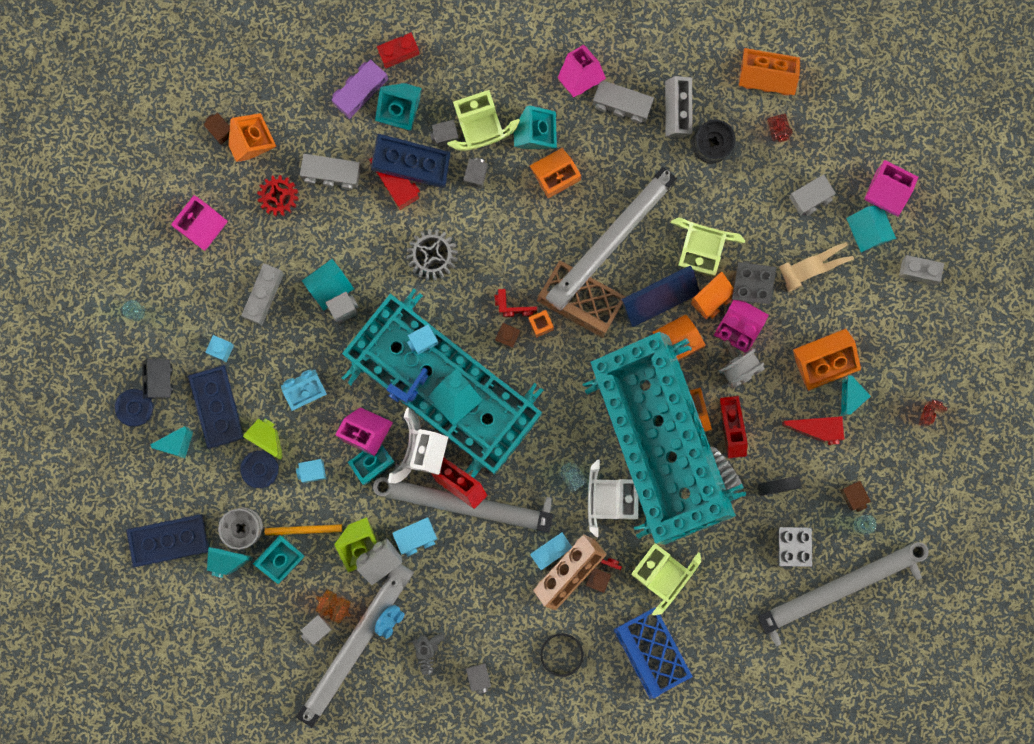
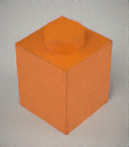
M546 310L528 317L536 338L554 330Z

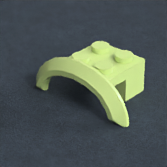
M487 90L453 102L466 142L454 140L447 144L456 150L481 148L508 137L516 130L520 120L511 121L502 130L490 91Z
M680 217L671 221V224L688 230L678 264L679 268L684 269L691 265L694 272L715 277L725 240L745 243L744 238L737 233L709 228Z
M654 543L631 575L663 599L652 615L662 614L691 578L701 563L699 552L688 568H685L672 558L669 553Z

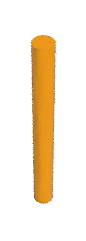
M342 524L265 528V536L342 532Z

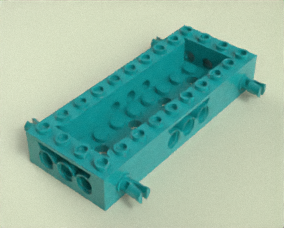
M413 288L404 301H399L390 293L342 353L351 362L352 366L341 379L346 381L351 376L348 384L351 386L362 372L384 389H387L391 383L403 392L408 393L422 368L425 366L431 367L432 374L423 386L419 385L416 390L418 395L414 401H409L408 404L403 401L401 402L472 457L473 461L464 472L468 474L473 470L470 476L474 478L482 468H486L495 475L542 416V412L533 403L544 390L540 388L533 394L537 387V384L533 383L525 396L519 395L413 312V307L423 297L419 293L413 298L417 292L416 289ZM429 325L439 344L418 355L416 350L414 352L411 351L407 343L410 340L408 335ZM396 342L402 345V350L398 353H394L391 350L392 344ZM457 369L483 401L453 426L428 396L447 376ZM485 414L493 416V422L489 425L482 422V417Z
M657 332L591 361L596 379L583 383V386L589 387L585 390L587 395L599 389L602 393L645 513L647 523L634 527L636 531L643 530L636 534L637 538L640 539L652 533L655 544L666 545L736 517L731 501L746 496V492L736 493L744 488L742 484L726 490L677 359V355L692 350V347L685 346L690 343L689 340L686 338L672 345L670 337L661 332ZM648 380L651 384L650 389L644 391L642 384ZM658 416H662L664 419L660 427H657L655 424V419ZM671 452H675L677 455V459L673 463L668 460V455ZM685 488L690 490V496L687 499H683L681 496V492Z

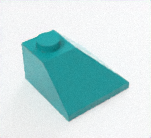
M406 83L381 87L375 121L411 131L419 106L422 88Z
M530 105L526 106L514 131V147L522 149H556V111Z
M457 369L447 376L428 396L453 426L483 401Z
M209 547L207 571H212V576L223 578V574L229 575L252 561L253 557Z

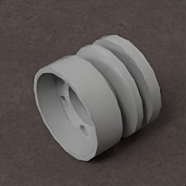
M242 507L230 510L223 515L219 522L218 532L220 539L225 545L232 549L240 550L258 542L262 536L263 523L257 512L250 508ZM239 524H240V525H242V524H245V525H246V526H245L246 532H245V531L239 532V528H240V527H239Z

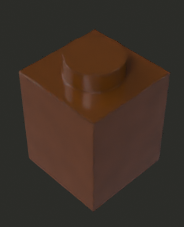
M218 112L215 115H210L203 125L217 142L222 145L229 139L230 126Z
M502 323L495 343L513 350L521 332L517 328Z
M861 481L840 490L850 511L855 509L857 512L867 508L866 504L871 502Z
M594 568L585 586L604 593L611 574Z

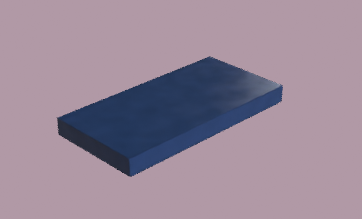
M377 134L371 170L444 188L446 186L451 152Z
M690 265L623 298L622 302L631 326L635 327L695 297L700 290L694 270Z
M223 365L188 375L207 449L245 439L226 366Z
M203 514L126 530L133 568L208 553L209 545Z

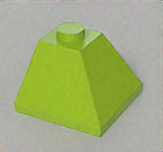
M266 418L264 421L258 419L243 437L281 460L283 455L278 432L273 428L275 424Z
M366 517L349 524L335 543V547L348 573L357 569V559L363 553H368L378 543L368 518Z

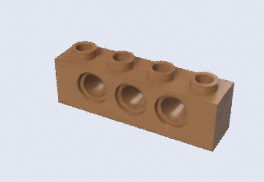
M583 535L564 554L563 558L552 567L546 577L538 583L533 590L545 607L557 610L607 554L595 539Z

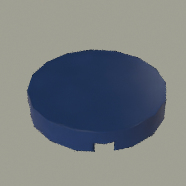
M129 389L118 396L115 403V413L123 424L130 427H139L150 420L154 404L152 399H143L142 390Z
M261 450L250 452L245 456L240 467L242 479L253 488L263 489L269 487L275 482L279 474V465L275 457Z

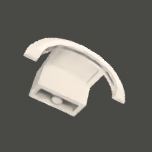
M407 408L404 419L409 427L408 448L401 465L395 471L389 473L388 483L401 482L408 476L411 470L437 475L440 473L448 437L436 432L421 430L418 416L412 409Z
M599 459L590 468L588 485L589 529L595 537H598L596 519H638L639 497L633 480H597L600 469Z

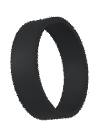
M800 476L757 485L760 496L802 488Z
M559 633L552 635L544 642L541 648V662L544 668L554 676H570L580 668L583 662L582 646L576 638L569 634ZM556 636H568L575 640L580 647V662L570 673L556 674L549 670L543 661V649L546 643Z

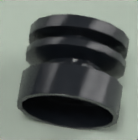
M715 119L705 122L693 136L692 149L694 154L704 163L715 164L721 162L734 149L736 142L735 132L725 121ZM712 139L715 140V145L713 147L710 146V141Z

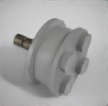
M729 340L722 343L732 359L718 370L728 380V387L731 386L734 389L741 383L744 384L752 379L751 376L754 374L757 375L765 369V364L759 362L754 352L756 350L754 348L738 355Z

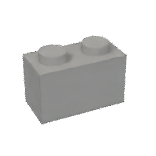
M823 174L791 193L789 198L800 216L804 214L809 216L817 211L816 207L822 204L824 207L831 203L836 193Z
M906 255L902 259L899 278L937 285L941 282L944 263Z
M347 292L326 302L338 325L358 315L356 309L359 306L353 295L349 296Z
M386 538L384 541L376 543L368 553H363L357 559V571L373 585L402 564V555Z

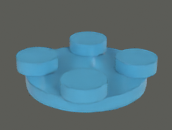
M396 605L388 607L377 620L375 633L388 639L393 633L392 628L396 622H401L405 614Z

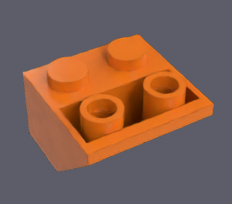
M563 148L529 166L548 199L581 181L580 172Z

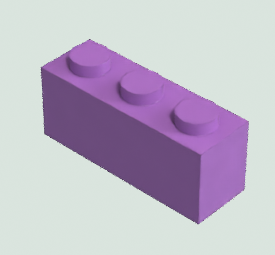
M371 59L368 62H364L359 67V72L355 76H350L345 82L346 85L342 89L335 91L332 96L333 105L349 119L388 80L387 74Z

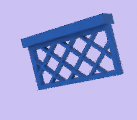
M656 607L613 629L649 699H654L693 677L660 614L655 615L657 619L655 627L645 624L647 616L652 614ZM633 623L641 625L639 635L631 634L628 626ZM644 627L654 630L651 640L641 637ZM657 631L665 634L666 640L664 644L654 641ZM640 640L650 643L648 653L640 651ZM653 644L663 647L660 658L650 655ZM666 648L674 651L675 658L673 662L664 659ZM649 658L660 660L657 671L649 668ZM662 662L672 664L670 675L660 672ZM675 666L683 668L686 676L680 679L673 677ZM659 675L669 678L667 686L662 689L657 684Z

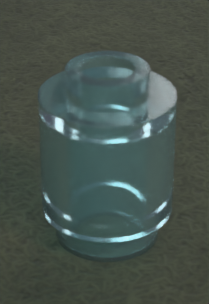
M129 300L124 303L122 313L129 320L136 322L144 317L145 309L137 301Z
M861 515L855 519L854 528L859 534H870L876 529V520L871 515ZM864 521L868 522V528L864 527Z

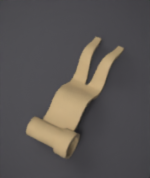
M847 242L834 246L818 255L806 258L794 265H790L788 262L779 266L786 282L787 291L790 292L801 287V282L813 276L825 273L843 263L854 260L853 256L823 263L833 254L848 246Z

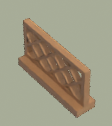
M559 261L544 288L539 293L537 302L604 338L622 306V299L625 296L590 277L585 282L586 286L578 290L587 289L590 298L580 301L576 292L577 302L568 303L561 311L558 310L546 299L549 293L547 289L550 285L559 284L562 280L559 279L558 275L560 267L566 269L568 273L573 268ZM590 288H600L602 295L593 297ZM614 296L620 299L618 305L609 307L608 297ZM604 299L606 308L597 310L594 301ZM591 302L594 311H583L581 304ZM608 311L610 317L608 322L601 321L598 313Z

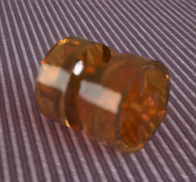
M329 589L325 591L323 596L316 597L318 605L315 611L323 616L329 615L330 619L337 624H340L346 616L350 618L351 614L348 613L351 602L343 597L337 598V594Z

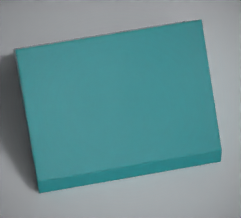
M875 205L866 207L846 218L861 253L896 239L885 211Z
M333 259L302 280L323 311L328 309L327 301L344 292L348 294L354 290V287Z
M847 376L842 380L841 416L843 418L851 415L871 397L853 376Z
M184 426L150 444V446L155 450L185 458L193 431Z
M381 444L375 456L362 451L351 459L348 464L360 482L367 486L396 464V462Z
M279 535L253 564L279 584L305 556L287 538Z

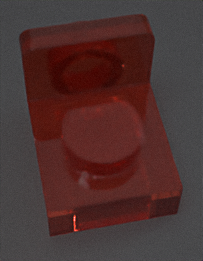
M786 113L767 118L773 141L784 142L790 139L789 137L793 134V130L790 129Z
M937 400L926 402L918 425L930 426V423L933 424L936 418L934 411L944 413L947 411V407H944L943 403Z

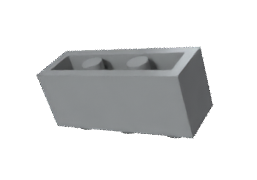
M674 76L665 81V137L684 138L692 134V78Z
M601 81L597 87L593 105L599 111L606 112V110H609L617 117L623 118L627 116L631 118V121L641 124L647 121L654 97Z
M303 154L300 177L308 184L321 182L327 187L340 185L342 189L353 190V188H358L361 164L355 161Z
M263 263L241 315L244 319L260 326L263 325L284 275L281 270Z

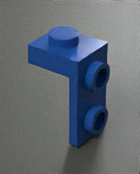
M426 368L422 369L408 393L403 392L390 383L386 389L390 393L388 397L396 402H399V400L406 404L409 401L413 402L418 395L417 388L420 384L423 386L429 377L427 375L428 370Z

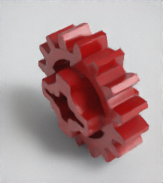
M279 175L278 179L271 176V181L265 179V186L260 184L262 191H258L257 194L261 198L257 200L259 203H263L261 205L262 210L267 208L266 213L268 215L273 212L275 217H277L278 213L285 216V211L291 213V206L297 207L294 201H299V198L295 196L299 192L297 189H293L296 186L294 182L289 184L290 179L288 177L283 180L281 175ZM279 184L284 185L287 188L282 189L280 188ZM276 189L281 194L279 199L280 203L275 198L277 193ZM268 203L276 204L277 208L270 206Z

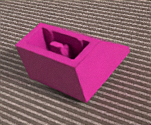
M582 45L567 54L558 79L574 98L589 88L598 85L606 77L599 61L585 45Z
M884 160L876 170L864 200L898 217L910 198L919 177Z
M194 195L172 222L171 226L202 250L206 251L228 221Z
M733 300L714 336L723 341L729 340L732 346L747 352L762 330L769 315L745 301Z
M360 407L344 418L335 435L343 442L375 456L393 422Z

